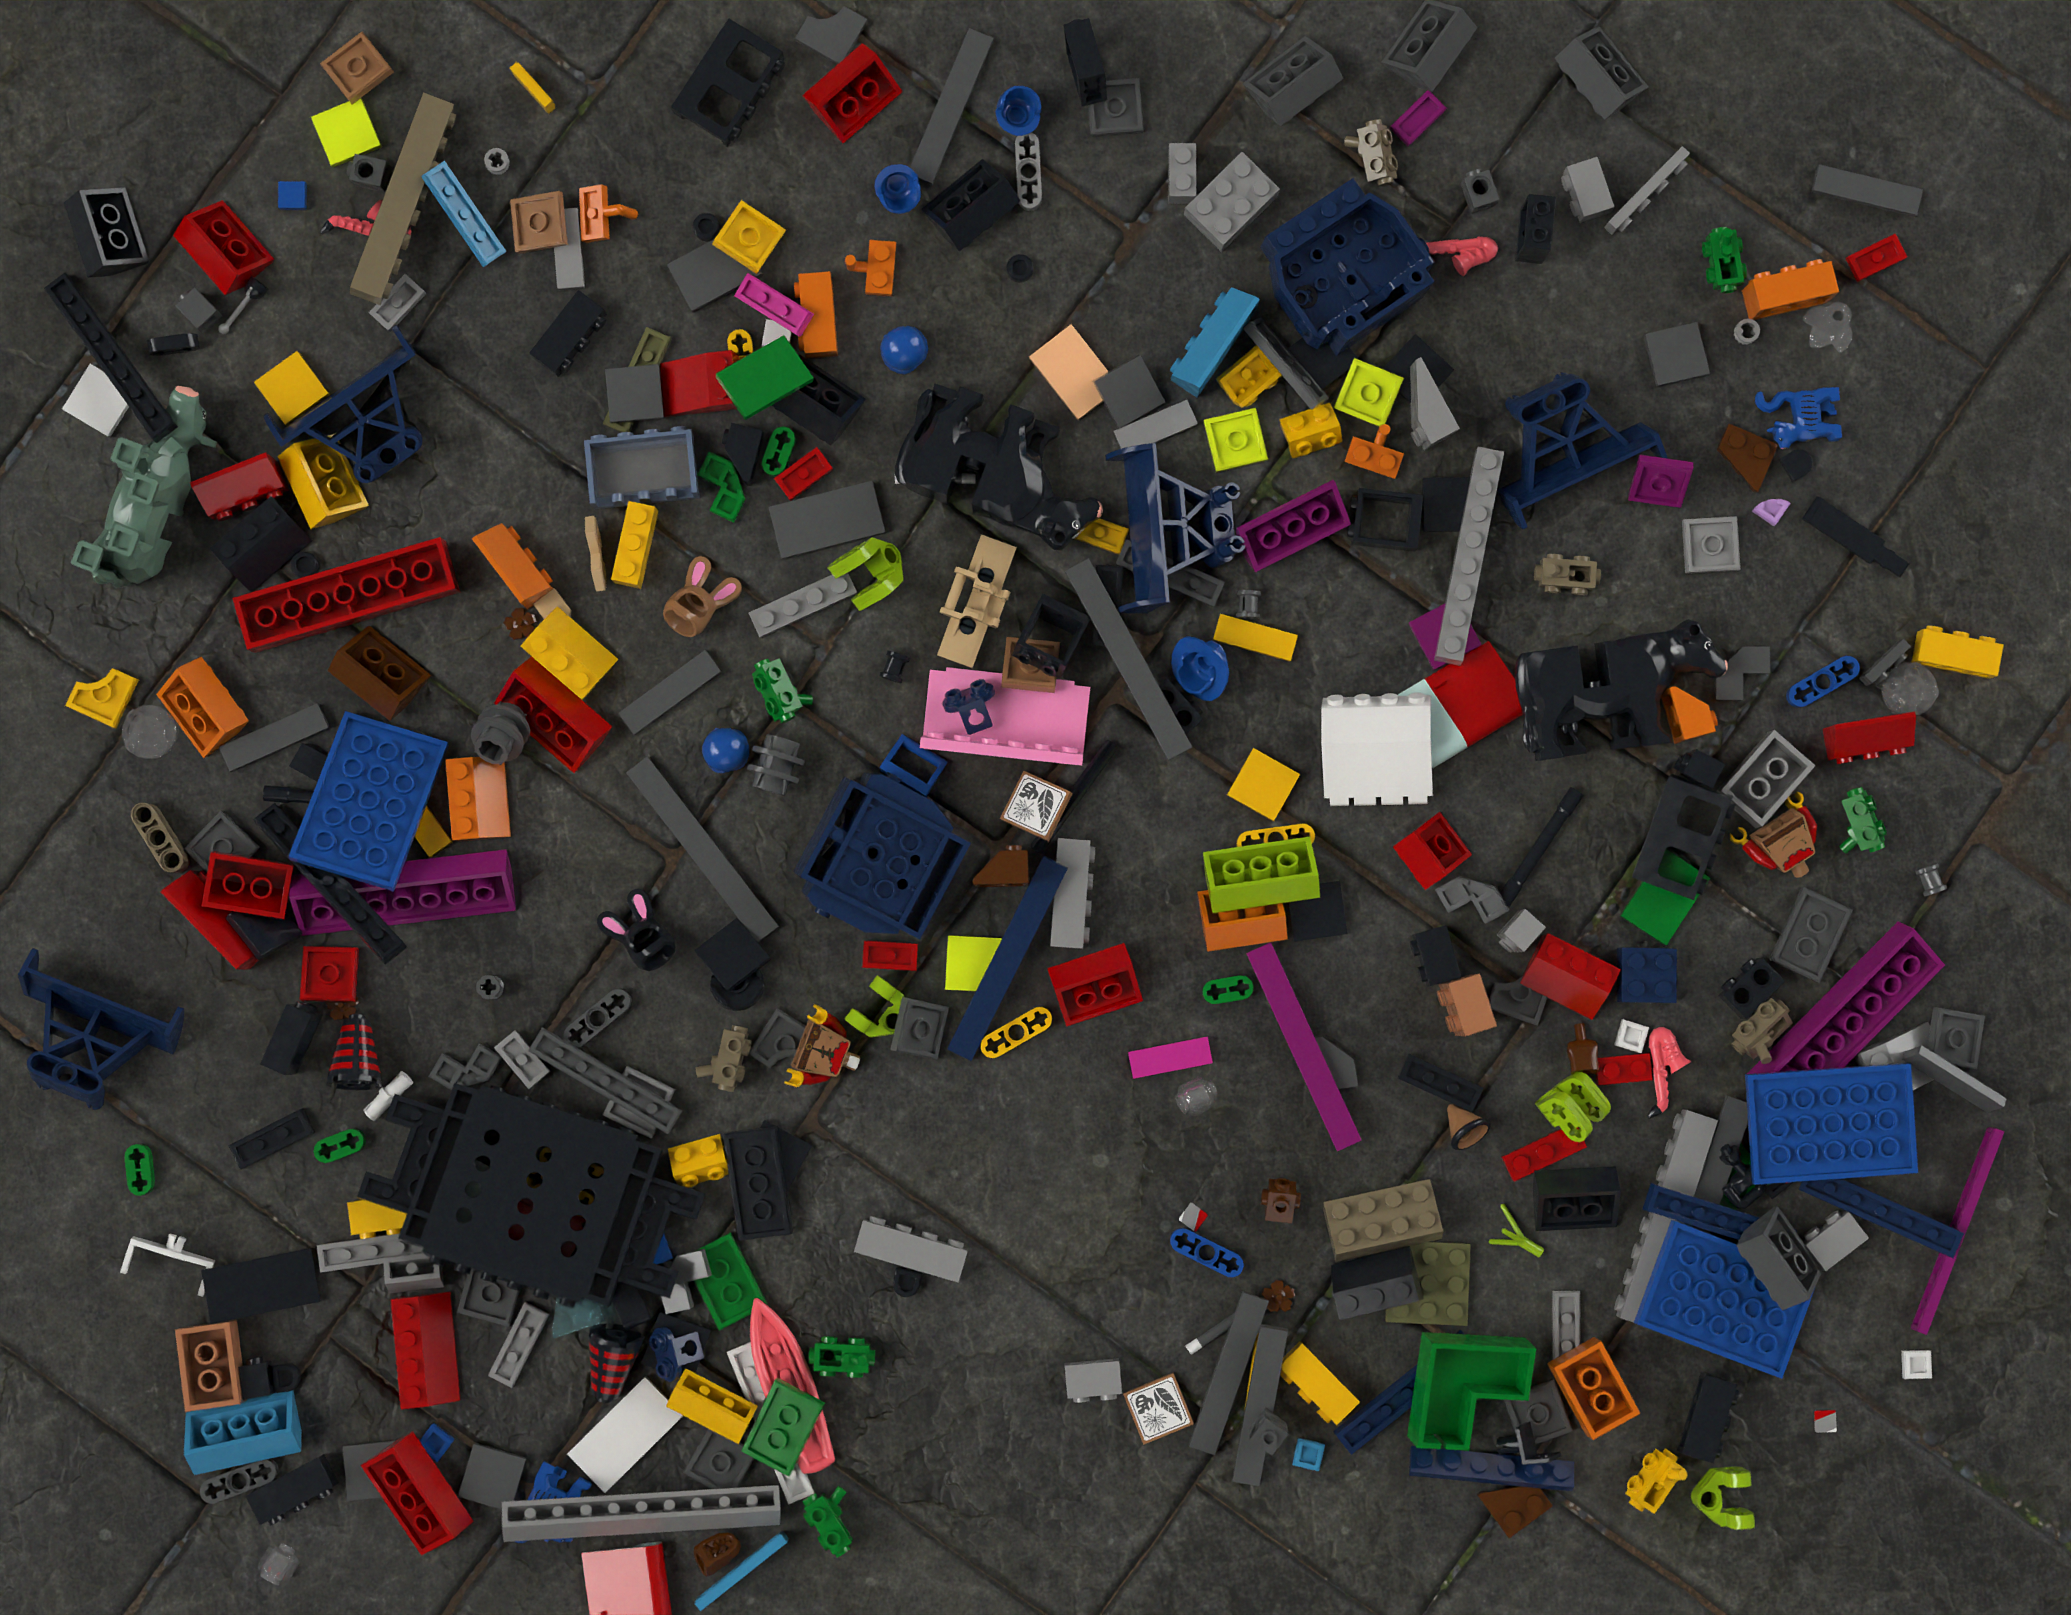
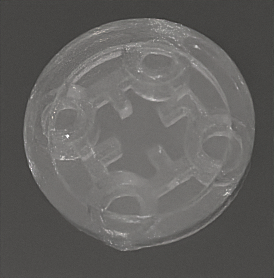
M1917 662L1903 663L1892 668L1888 672V676L1883 680L1881 688L1885 704L1896 714L1915 712L1916 716L1920 715L1933 705L1939 694L1933 674Z
M145 705L129 711L122 727V738L126 749L144 759H157L165 756L172 750L178 737V728L173 716L165 709L154 705Z

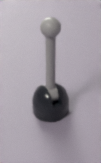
M251 276L245 285L246 297L225 324L223 323L219 326V332L227 334L229 326L251 299H261L269 289Z

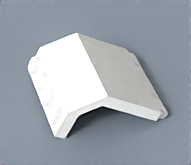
M1416 692L1409 694V696L1387 693L1374 697L1368 694H1359L1355 697L1331 695L1323 698L1321 708L1324 798H1330V806H1349V798H1354V806L1376 805V797H1381V805H1403V797L1408 796V804H1428V796H1433L1431 695Z

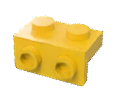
M1256 345L1216 378V380L1231 401L1243 408L1253 404L1262 391L1275 386L1282 374Z
M1330 402L1312 410L1308 409L1279 419L1280 426L1289 444L1292 458L1305 456L1342 442L1341 427Z
M720 1134L668 1148L672 1173L677 1185L691 1188L698 1183L708 1180H719L729 1175L724 1145Z

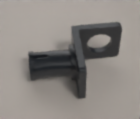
M1525 1422L1516 1427L1517 1436L1497 1438L1496 1446H1503V1448L1497 1449L1499 1454L1520 1452L1522 1464L1548 1463L1561 1457V1452L1537 1454L1530 1422Z

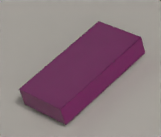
M1426 91L1390 126V130L1409 147L1447 108L1430 91Z

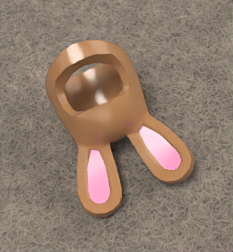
M699 556L692 560L688 567L685 586L675 592L664 606L663 615L667 624L675 632L686 637L700 634L710 622L715 610L734 601L742 592L741 583L738 579L732 577L723 580L710 594L703 589L702 586L711 570V563L706 557Z

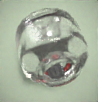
M1197 1076L1181 1084L1177 1089L1178 1094L1175 1095L1178 1107L1184 1114L1188 1113L1190 1116L1195 1117L1212 1109L1215 1105L1214 1096L1217 1095V1090L1211 1081L1207 1082L1202 1077Z
M283 1543L279 1547L269 1546L258 1563V1569L261 1572L259 1576L277 1586L280 1583L289 1582L299 1565L298 1558L293 1555L296 1550Z

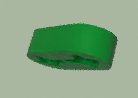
M778 427L773 431L763 456L762 467L770 477H776L786 470L795 447V435L788 427ZM784 433H787L788 439L791 440L790 443H784L782 450H778L780 442L776 439L777 436H783ZM777 453L780 455L778 462L781 467L770 471V465L767 462L773 461Z
M1246 976L1211 980L1203 986L1202 995L1206 1002L1210 1004L1244 1000L1252 994L1253 983ZM1238 980H1242L1243 984H1248L1249 986L1248 989L1244 990V995L1240 996L1239 991H1229V987L1236 986ZM1212 984H1215L1218 989L1226 988V993L1219 994L1217 1000H1213L1212 996H1207V990L1211 989Z
M353 1128L324 1138L316 1143L314 1156L322 1163H329L357 1153L365 1146V1135L359 1129ZM350 1133L353 1137L358 1136L359 1141L356 1142V1148L352 1145L345 1147L342 1145V1142L349 1139ZM325 1143L327 1146L337 1145L338 1147L337 1150L330 1153V1158L327 1155L321 1154V1150L324 1149L323 1144Z
M144 1144L132 1145L125 1152L127 1186L132 1194L142 1196L149 1194L155 1186L153 1157L148 1146ZM137 1148L140 1153L145 1155V1158L140 1159V1168L138 1160L132 1158V1154L137 1153ZM139 1171H141L142 1180H147V1185L143 1186V1191H141L139 1186H135V1181L140 1179Z

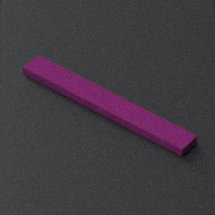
M1270 942L1246 953L1336 1151L1362 1141L1272 943Z
M1988 1127L1985 1131L1949 1227L1963 1232V1238L1954 1258L1941 1253L1938 1254L1911 1325V1329L1925 1335L1929 1331L2005 1131Z

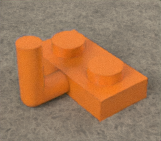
M605 185L579 188L581 241L589 243L609 239L610 216L620 215L632 220L638 217L636 209L621 204L608 206V191Z
M870 240L868 262L856 261L853 255L846 256L845 263L849 271L867 272L866 295L892 297L896 242Z
M1382 424L1379 426L1374 443L1353 436L1344 462L1395 479L1404 453L1384 447L1390 427L1387 424Z

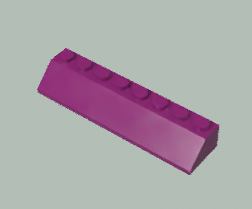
M507 849L405 861L394 891L344 877L388 926L516 911L512 869ZM302 874L291 876L289 898L298 927L302 932L301 936L353 930Z
M1898 921L1769 1051L1772 1061L1768 1064H1762L1760 1060L1747 1074L1845 1067L1945 964L1914 928Z

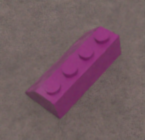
M1331 480L1237 527L1236 535L1243 538L1245 543L1240 544V546L1245 545L1242 551L1244 558L1252 569L1257 572L1351 525L1336 482Z

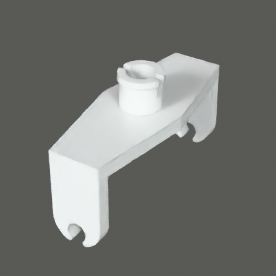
M169 1234L166 1245L133 1236L130 1240L120 1273H127L136 1246L169 1257L206 1266V1269L213 1268L215 1260L182 1250L186 1238L179 1236L177 1243H175L177 1235ZM202 1279L198 1296L203 1297L205 1290Z

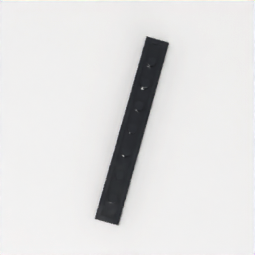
M64 272L44 288L150 437L158 443L178 427L70 276Z
M274 803L253 820L289 859L288 856L299 828ZM289 859L385 965L407 948L399 936L343 876Z

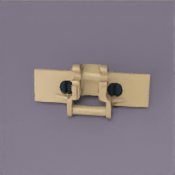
M981 535L969 569L955 568V579L945 606L940 609L941 614L951 618L937 656L973 668L988 626L998 628L1004 604L1009 599L1011 592L1002 590L1017 547ZM965 580L974 581L973 589L963 613L954 611Z

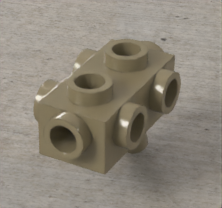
M1381 119L1368 121L1365 123L1366 127L1357 129L1358 137L1346 136L1344 144L1347 147L1358 148L1360 157H1363L1368 182L1378 183V186L1393 184V179L1397 178L1396 170L1398 169L1396 157L1392 154V134L1387 126L1382 125Z
M1547 554V558L1540 560V565L1535 564L1534 580L1539 581L1538 587H1544L1546 593L1557 594L1561 593V589H1572V595H1588V591L1594 590L1595 586L1600 584L1601 570L1597 569V562L1590 561V557L1574 556V560L1563 559V555ZM1576 572H1581L1583 574V581H1577L1574 576Z
M1772 998L1768 1002L1760 1004L1752 1017L1738 1025L1736 1031L1732 1034L1735 1041L1731 1045L1742 1056L1746 1053L1753 1060L1759 1056L1762 1064L1770 1063L1772 1058L1767 1048L1793 1024L1788 1015L1790 1012L1789 1008L1781 1000L1775 1002Z
M732 1025L731 1030L724 1029L718 1056H712L710 1065L696 1067L697 1077L713 1075L712 1083L719 1084L718 1089L734 1092L738 1082L742 1083L745 1074V1067L742 1066L743 1057L748 1056L751 1047V1040H748V1028Z

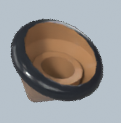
M1450 1104L1448 1106L1451 1147L1453 1149L1463 1150L1469 1148L1488 1133L1491 1125L1489 1120L1481 1118L1457 1105Z

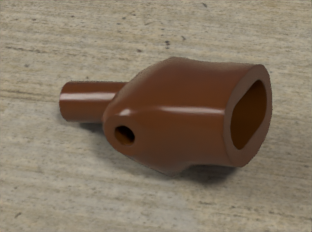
M1584 1023L1575 1024L1576 1040L1570 1041L1567 1044L1571 1074H1575V1072H1583L1587 1075L1596 1074L1599 1072L1598 1044L1595 1040L1586 1038Z

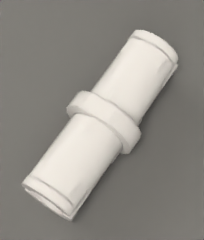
M400 1071L389 1085L382 1087L378 1091L377 1097L363 1109L364 1113L376 1122L391 1105L394 1094L401 1095L413 1084L412 1079L405 1072Z

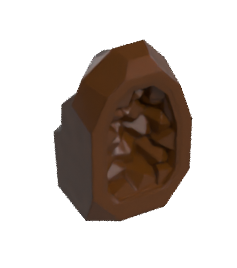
M717 1533L694 1547V1558L704 1576L713 1575L719 1569L730 1564L731 1560L740 1551V1541L731 1533Z

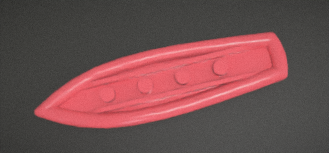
M755 1298L750 1318L751 1351L756 1373L765 1397L767 1398L775 1379L779 1378L819 1399L810 1368L795 1336L785 1322L759 1298ZM823 1409L797 1462L803 1474L822 1471L835 1461Z

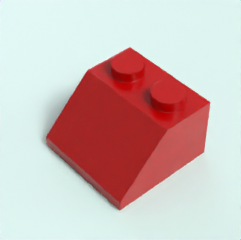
M1438 812L1393 846L1400 859L1404 861L1415 879L1425 890L1444 878L1472 855L1441 812Z

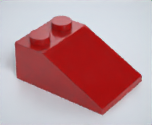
M732 350L703 353L661 363L664 417L737 409L716 379V373L739 361V355Z

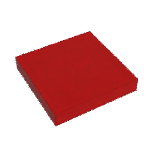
M303 946L300 1000L356 1002L359 949L356 947Z

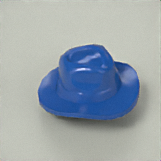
M1190 636L1180 639L1173 650L1171 661L1173 674L1177 682L1186 692L1201 700L1212 701L1218 698L1225 690L1229 678V667L1225 650L1220 644L1212 640L1204 642Z

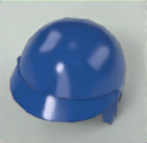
M1013 86L1004 91L998 100L997 109L995 110L999 125L1006 132L1016 136H1023L1034 131L1038 126L1041 113V101L1037 93L1025 86Z
M902 164L890 165L884 168L876 177L874 186L876 195L888 211L902 214L909 212L917 206L921 197V186L918 175L910 167Z
M900 326L884 335L880 351L885 365L890 370L898 374H907L915 370L925 360L928 354V344L922 332L915 327Z
M715 728L704 740L702 746L703 758L708 767L716 773L738 770L747 763L749 757L747 738L741 731L736 729Z

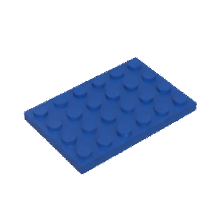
M345 711L288 856L289 859L394 891L447 752L448 742Z
M1911 1063L1745 1074L1752 1184L1918 1173Z
M1671 1220L1634 1323L1782 1379L1812 1295L1809 1300L1782 1310L1777 1302L1772 1300L1763 1282L1755 1276L1754 1270L1748 1261L1740 1255L1737 1244Z

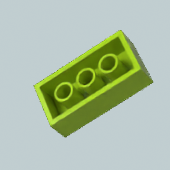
M1310 837L1203 852L1205 877L1212 913L1320 898L1319 874Z

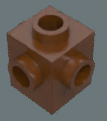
M1286 1178L1269 1179L1268 1188H1263L1261 1195V1205H1265L1266 1221L1292 1223L1294 1208L1299 1209L1301 1193L1296 1192L1295 1181H1290Z

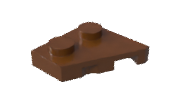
M1728 424L1717 447V451L1724 459L1731 463L1735 472L1745 479L1751 486L1750 489L1757 493L1778 444Z
M1511 1486L1477 1493L1480 1500L1508 1538H1511L1553 1507L1540 1488Z

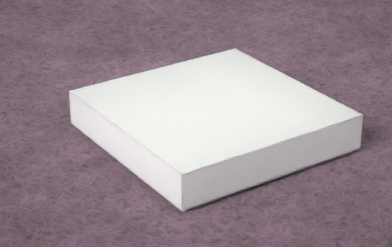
M89 364L62 409L104 435L111 437L129 406L102 370Z

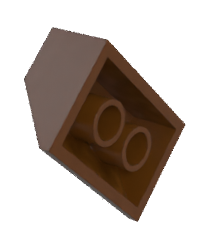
M367 626L337 650L328 669V672L389 721L408 706L431 677L427 671L371 626Z
M1007 845L1006 851H999L973 878L974 887L1028 886V850H1022V845Z

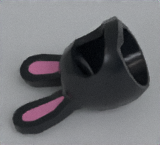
M634 889L628 894L627 902L637 922L628 927L616 914L605 911L598 916L597 927L605 935L623 943L630 958L638 968L652 971L663 966L671 959L675 953V940L654 919L648 894L644 890Z

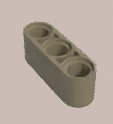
M149 803L136 804L131 810V819L160 867L170 873L184 872L190 864L189 856L183 850L182 844L160 809ZM149 808L151 818L148 822L144 823L141 819V813L144 809ZM163 831L166 836L163 844L158 845L155 841V836L158 832ZM173 854H177L180 859L178 866L172 868L169 864V859Z

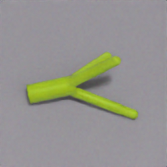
M1501 1204L1500 1207L1516 1234L1503 1228L1501 1232L1513 1240L1490 1239L1489 1244L1520 1246L1539 1258L1544 1248L1524 1237L1506 1205Z

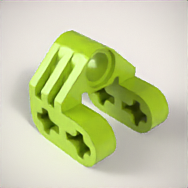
M873 537L840 556L827 567L834 578L837 579L864 563L873 577L878 579L851 599L859 611L883 599L904 581L901 555L898 548L891 543Z
M877 975L869 987L894 1004L892 1007H888L878 1020L879 1025H876L854 1008L844 1018L856 1029L871 1038L894 1034L895 1029H891L888 1026L887 1019L892 1014H899L901 1000L904 997L903 993Z
M1575 1072V1074L1563 1079L1535 1103L1552 1126H1559L1567 1137L1575 1142L1584 1141L1592 1132L1593 1128L1590 1120L1600 1122L1611 1110L1608 1099L1592 1079L1583 1072Z
M1737 1466L1710 1468L1691 1492L1693 1504L1721 1527L1727 1526L1731 1529L1754 1528V1513L1746 1508H1722L1721 1490L1718 1488V1485L1731 1488L1752 1486L1750 1471ZM1710 1491L1711 1500L1708 1504L1703 1505L1701 1496L1705 1492Z

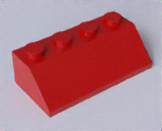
M532 656L512 672L494 702L495 705L500 701L502 703L514 704L527 714L526 721L530 727V735L573 773L577 772L601 745L612 728L607 721Z
M190 870L161 891L235 969L249 970L258 961L226 920L228 913L232 911L202 906L207 877L205 872L202 870L200 872Z
M451 1291L400 1296L391 1299L400 1408L428 1407L460 1401Z
M413 1431L396 1440L360 1465L421 1556L454 1539L474 1522Z

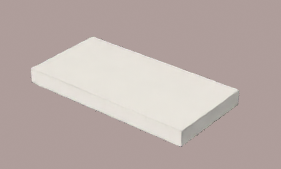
M645 1376L567 1455L606 1493L683 1415L666 1407L669 1399Z

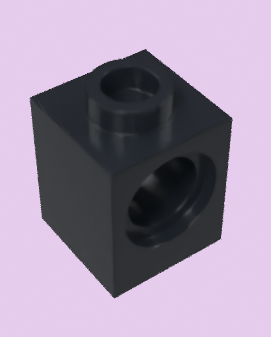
M263 1357L246 1359V1364L238 1367L243 1400L274 1394L271 1360L263 1361Z

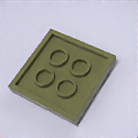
M1430 1241L1411 1245L1424 1299L1385 1309V1322L1467 1326L1471 1244Z

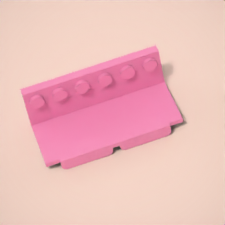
M946 667V671L930 670L924 731L920 740V748L1082 765L1090 687L1074 685L1075 681L1056 679L1055 693L1001 688L1002 673ZM984 679L987 683H991L995 690V695L985 702L993 726L969 735L960 713L945 712L942 702L947 691L951 689L962 691L970 688L972 682ZM976 709L970 710L969 722L972 725L982 723L984 719L983 714L978 713Z

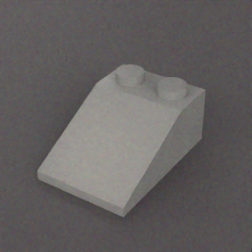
M1420 357L1410 366L1411 428L1413 429L1411 436L1418 447L1422 446L1423 450H1426L1452 436L1460 428Z
M1925 1022L1863 1048L1855 1056L1858 1066L1907 1063L1902 1060L1905 1051L1921 1045L1927 1048L1930 1025L1928 1022ZM1911 1065L1913 1090L1934 1080Z

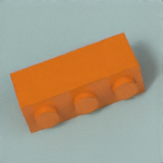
M831 272L798 274L799 282H794L795 298H800L801 306L814 313L801 337L798 336L799 351H804L806 358L838 356Z

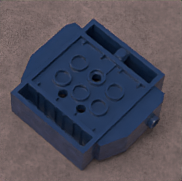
M1354 178L1268 234L1260 247L1270 261L1269 271L1274 297L1294 324L1297 332L1308 345L1316 349L1328 343L1336 356L1421 300L1435 282L1428 273L1435 261L1428 253L1429 248L1422 238L1418 239L1397 208L1372 193L1365 195ZM1334 238H1341L1343 244L1337 245L1334 242ZM1312 253H1320L1321 259H1315ZM1346 278H1353L1355 280V284H1348ZM1309 285L1316 290L1318 299L1313 307L1304 309L1301 307L1306 305L1308 301L1312 302L1314 298L1310 296V290L1303 291L1297 290V288ZM1402 287L1406 294L1382 311H1379L1378 307ZM1297 294L1301 297V303H1298L1295 299ZM1362 315H1365L1368 320L1365 321ZM1354 319L1355 325L1349 326L1347 323Z
M887 772L886 776L879 773H864L859 783L843 777L793 871L801 878L807 880L801 892L804 893L812 905L816 906L814 912L828 919L830 915H833L863 932L898 934L901 929L921 939L971 843L951 833L953 826L933 801L901 785V778ZM851 791H853V793H854L853 798L850 799V800H847L848 797H849V795H850V793H851ZM844 807L845 809L839 819L840 821H842V824L839 828L835 826L834 823L836 822L842 808ZM827 837L833 840L831 845L826 844L821 854L818 855ZM871 848L877 850V855L874 858L868 856V850ZM912 855H918L919 862L915 865H912L910 862ZM815 862L816 868L813 871H810L813 863ZM900 879L906 880V886L903 889H899L897 886V882Z

